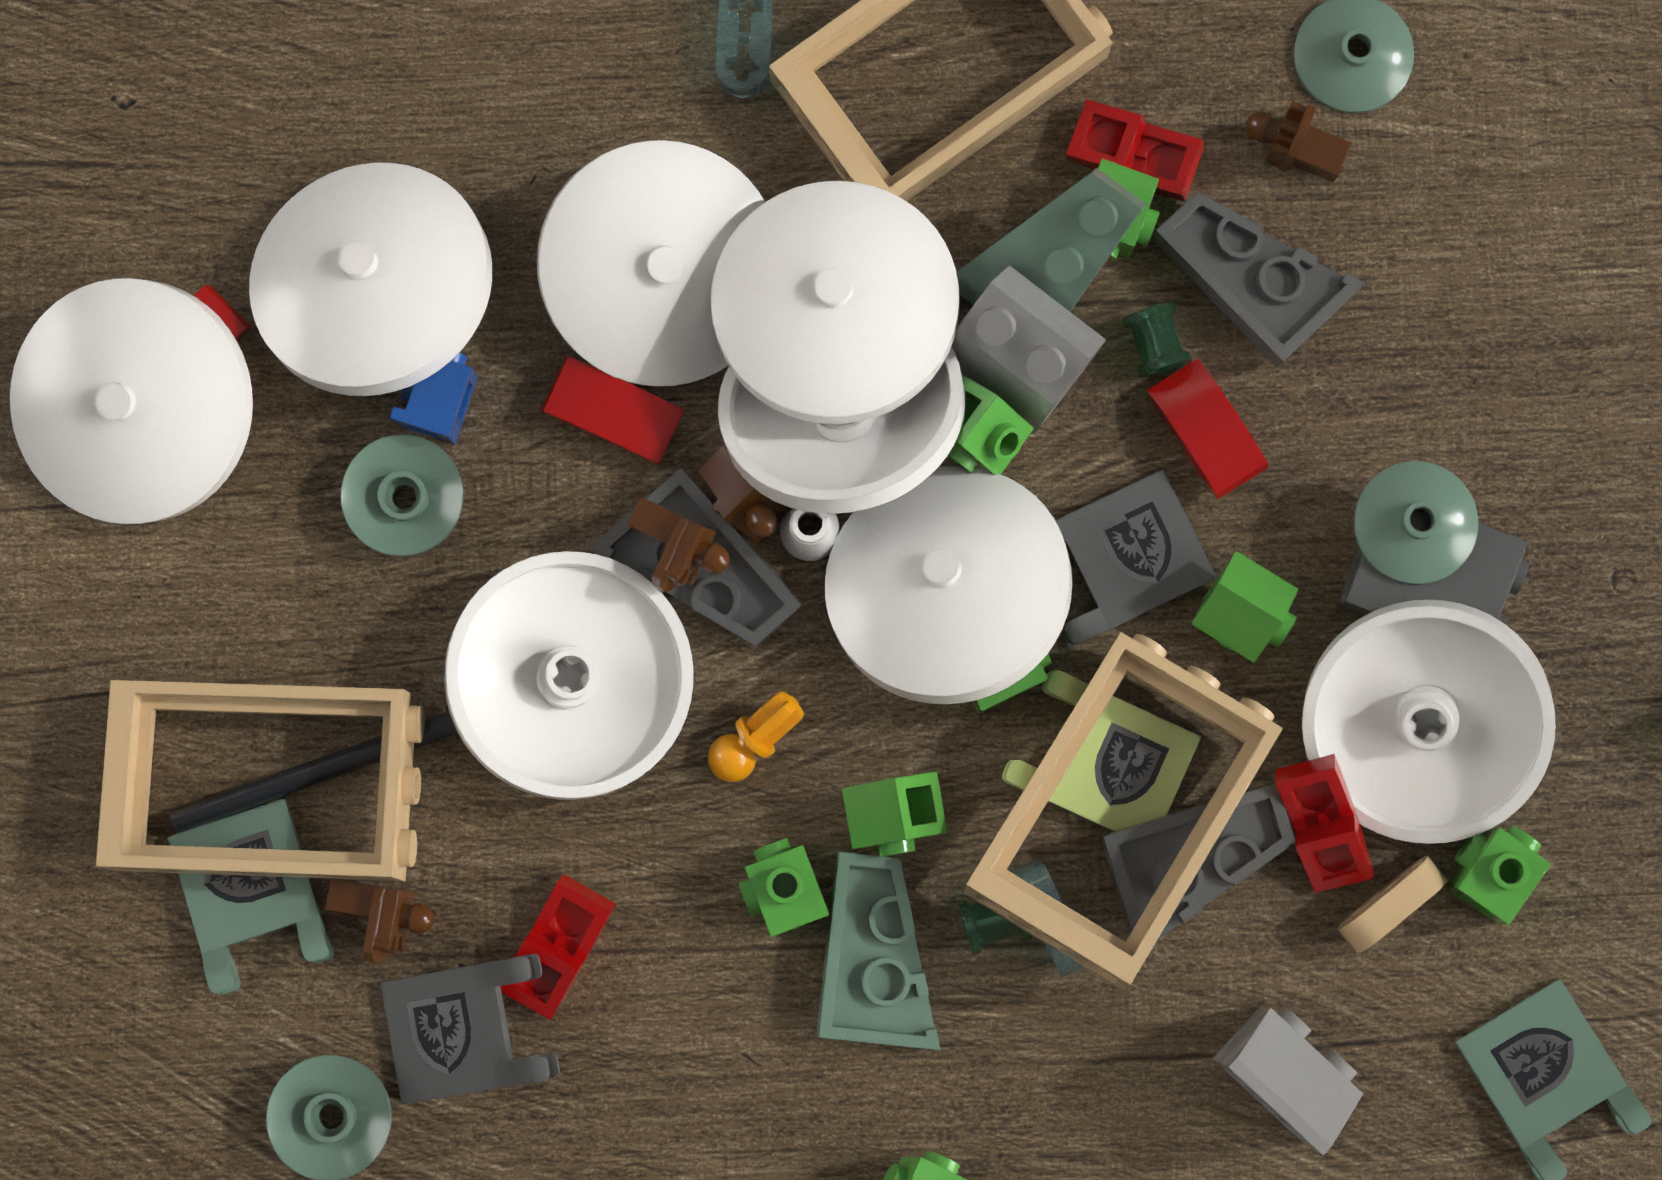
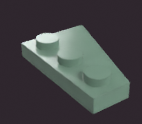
M1096 168L977 257L956 271L959 295L974 305L990 282L1010 265L1071 312L1142 212L1146 203Z
M836 851L816 1036L819 1038L941 1050L937 1029L934 1028L928 999L929 992L925 973L922 971L914 933L916 930L900 858Z

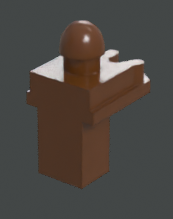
M1292 101L1281 121L1272 118V114L1266 112H1256L1249 116L1246 121L1249 135L1258 142L1264 140L1271 143L1265 158L1266 161L1278 165V169L1284 172L1288 170L1290 165H1293L1332 182L1339 176L1352 142L1310 126L1316 110L1315 107L1310 105L1306 107Z
M724 445L698 470L718 499L712 505L714 511L721 515L724 520L747 534L754 543H759L761 537H768L773 534L785 513L792 509L773 501L752 487L736 469Z
M639 498L627 525L667 544L652 575L653 585L657 589L667 592L677 584L682 587L686 583L692 586L701 566L703 571L711 574L721 573L726 570L730 561L728 552L718 543L711 544L717 531L651 500Z
M330 879L325 910L369 917L363 947L364 958L369 963L379 965L384 962L389 953L396 954L397 950L404 951L407 929L412 934H422L432 928L435 922L432 910L421 903L412 905L413 891L342 879Z

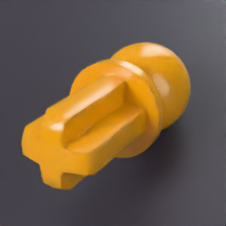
M784 691L777 692L751 717H740L735 723L738 734L723 735L712 743L708 751V765L712 773L720 780L730 783L739 782L747 778L755 767L756 754L763 758H769L775 752L774 744L802 720L804 712L799 706V702L792 695L790 696Z

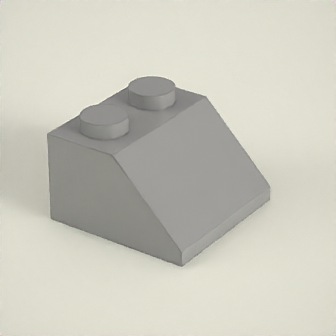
M1009 265L990 282L956 329L951 347L959 362L961 374L997 394L1034 428L1031 433L1035 435L1106 342V339Z
M1261 1005L1212 1059L1303 1144L1324 1155L1332 1147L1363 1095L1350 1082L1357 1075V1072L1331 1048L1321 1055L1304 1038L1311 1032V1029L1287 1007L1283 1005L1276 1013L1271 1007Z

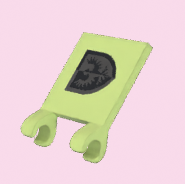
M1054 670L1046 674L1048 680L1042 683L1041 690L1053 698L1076 706L1089 684L1063 671ZM1112 696L1048 802L1112 831L1165 816L1171 807L1201 736ZM1009 760L1002 773V780L1024 791L1037 768L1021 760Z

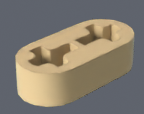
M1424 856L1407 867L1351 913L1337 929L1356 953H1361L1378 942L1434 896L1448 880L1428 856Z

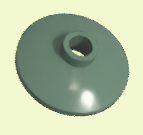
M1380 0L1325 1L1306 17L1297 33L1294 44L1295 69L1305 90L1322 105L1343 113L1370 112L1389 103L1407 83L1414 62V46L1407 25L1396 11ZM1353 39L1363 41L1368 48V54L1364 57L1353 56L1348 50V41Z
M391 435L380 438L364 447L349 464L341 486V507L345 520L352 532L360 541L373 550L397 557L422 554L442 543L455 528L464 502L462 479L453 460L435 443L414 435ZM404 487L414 489L416 493L415 503L407 509L398 508L395 504L396 493Z
M1402 462L1381 471L1365 486L1358 498L1354 511V533L1364 558L1379 573L1404 584H1428L1449 576L1469 557L1477 538L1478 514L1469 490L1452 472L1429 462ZM1421 509L1428 513L1431 524L1427 531H1417L1412 527L1410 515L1413 510Z
M340 1055L312 1057L289 1069L274 1087L266 1112L267 1132L276 1154L290 1169L313 1180H341L364 1170L383 1150L388 1140L392 1123L390 1100L380 1079L364 1064ZM328 1104L339 1106L343 1112V1121L338 1127H330L323 1121L322 1112Z

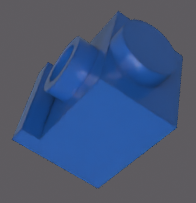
M458 353L436 373L410 387L402 389L401 399L408 401L406 410L393 407L390 419L398 427L456 445L478 379V375L473 368L465 365L467 356Z

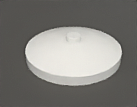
M662 140L628 144L610 150L584 165L567 181L552 202L542 225L538 242L537 277L540 293L547 313L561 337L581 358L595 368L613 377L640 385L675 386L704 379L727 367L728 364L719 347L712 319L711 289L713 276L723 248L731 235L754 210L765 203L760 192L739 169L722 157L698 146L682 142Z
M367 163L346 167L323 176L303 188L278 211L269 223L260 239L252 261L249 278L251 310L259 333L267 346L287 369L306 383L322 390L348 396H371L395 392L410 387L439 371L464 348L481 322L490 297L492 285L491 251L484 230L468 203L453 187L439 177L419 168L396 163Z
M824 181L799 186L773 197L754 210L737 227L723 248L716 265L711 289V312L719 347L727 364L742 385L756 398L769 407L796 419L822 424H847L872 419L896 409L918 394L932 380L945 361L954 341L959 317V285L953 259L946 243L932 223L914 206L904 199L875 186L848 181Z
M130 278L110 279L83 286L67 294L45 311L34 324L19 350L13 369L10 387L12 425L18 446L31 471L41 484L65 505L81 514L110 523L141 524L166 520L181 515L207 500L221 487L236 467L244 451L252 422L253 397L250 374L244 355L230 329L202 301L179 288L161 282Z
M952 347L941 368L918 394L896 409L865 421L847 424H822L785 415L756 398L742 385L730 367H728L725 373L718 399L720 430L728 454L741 476L757 491L777 503L802 511L830 514L855 512L885 504L904 495L926 480L940 466L954 446L960 433L965 411V390L960 365Z
M953 465L939 466L926 480L914 489L892 501L873 508L853 512L834 542L829 555L825 576V600L828 616L842 648L854 665L872 682L883 689L903 698L930 704H956L979 700L996 694L1025 677L1043 660L1055 644L1066 621L1072 595V569L1069 554L1061 531L1044 504L1025 487L999 473L994 475L986 469L977 467L970 473L963 466Z
M563 551L537 555L517 562L491 578L478 590L462 612L452 632L445 660L444 683L448 708L455 728L472 755L488 771L510 786L529 794L558 800H577L604 795L620 789L641 777L662 759L673 745L686 720L692 698L694 669L688 637L677 613L666 597L649 580L630 567L613 559L585 552Z
M1428 599L1395 603L1377 609L1361 617L1343 630L1326 648L1311 674L1306 689L1302 718L1303 742L1308 761L1335 754L1359 823L1376 833L1396 840L1425 844L1447 843L1473 837L1476 834L1492 829L1514 814L1530 798L1547 770L1553 751L1556 729L1554 703L1546 674L1532 650L1519 635L1498 619L1476 608L1461 603Z

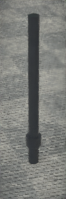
M448 705L445 707L446 713L425 720L423 740L421 743H414V750L454 735L457 740H461L450 715ZM382 735L171 810L169 815L173 828L179 834L380 762Z

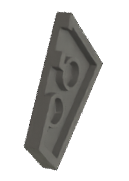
M1200 192L1191 197L1151 236V239L1276 368L1366 284L1348 273L1342 276L1316 262L1317 256L1299 246L1294 250L1263 233L1262 226Z
M679 468L646 498L717 531L711 544L718 543L723 546L730 557L729 566L725 571L711 574L703 571L701 566L692 586L687 583L684 587L677 584L666 593L755 646H759L804 606L739 530L714 511L712 508L714 502L684 468ZM633 509L590 549L604 557L630 567L653 584L652 575L667 544L627 525L634 511Z
M1275 783L1246 790L1158 939L1180 923L1187 922L1202 911V907L1232 885L1239 884L1295 843L1287 811ZM1209 802L1099 836L1128 935L1131 934Z

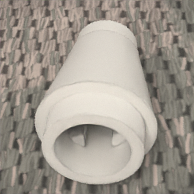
M794 508L785 513L780 524V538L783 546L791 555L804 561H816L828 556L840 532V523L836 514L814 513ZM807 515L810 516L811 520L816 516L822 523L821 530L812 536L805 535L799 530V521Z

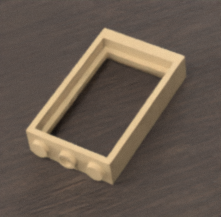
M860 0L770 64L769 76L770 82L843 181L875 186L907 202L1107 59L1113 43L1109 36L1113 32L1107 19L1095 5H1090L1087 8L1081 0H1041L1074 46L892 176L823 85L815 71L915 0Z
M1120 632L967 882L964 894L1125 992L1139 972L1283 728L1272 722L1274 714L1260 703L1245 697L1238 702L1218 690L1221 685L1220 682L1206 671L1195 666H1188L1187 670H1184L1166 659L1167 651L1152 639L1141 634H1135L1132 639ZM1127 673L1244 744L1125 942L1011 873L1007 868Z
M111 680L96 866L113 871L406 881V867L414 866L417 855V835L415 830H409L410 805L418 804L421 792V774L418 767H413L414 743H421L424 736L423 706H417V697L405 689ZM156 710L383 718L374 853L146 845Z

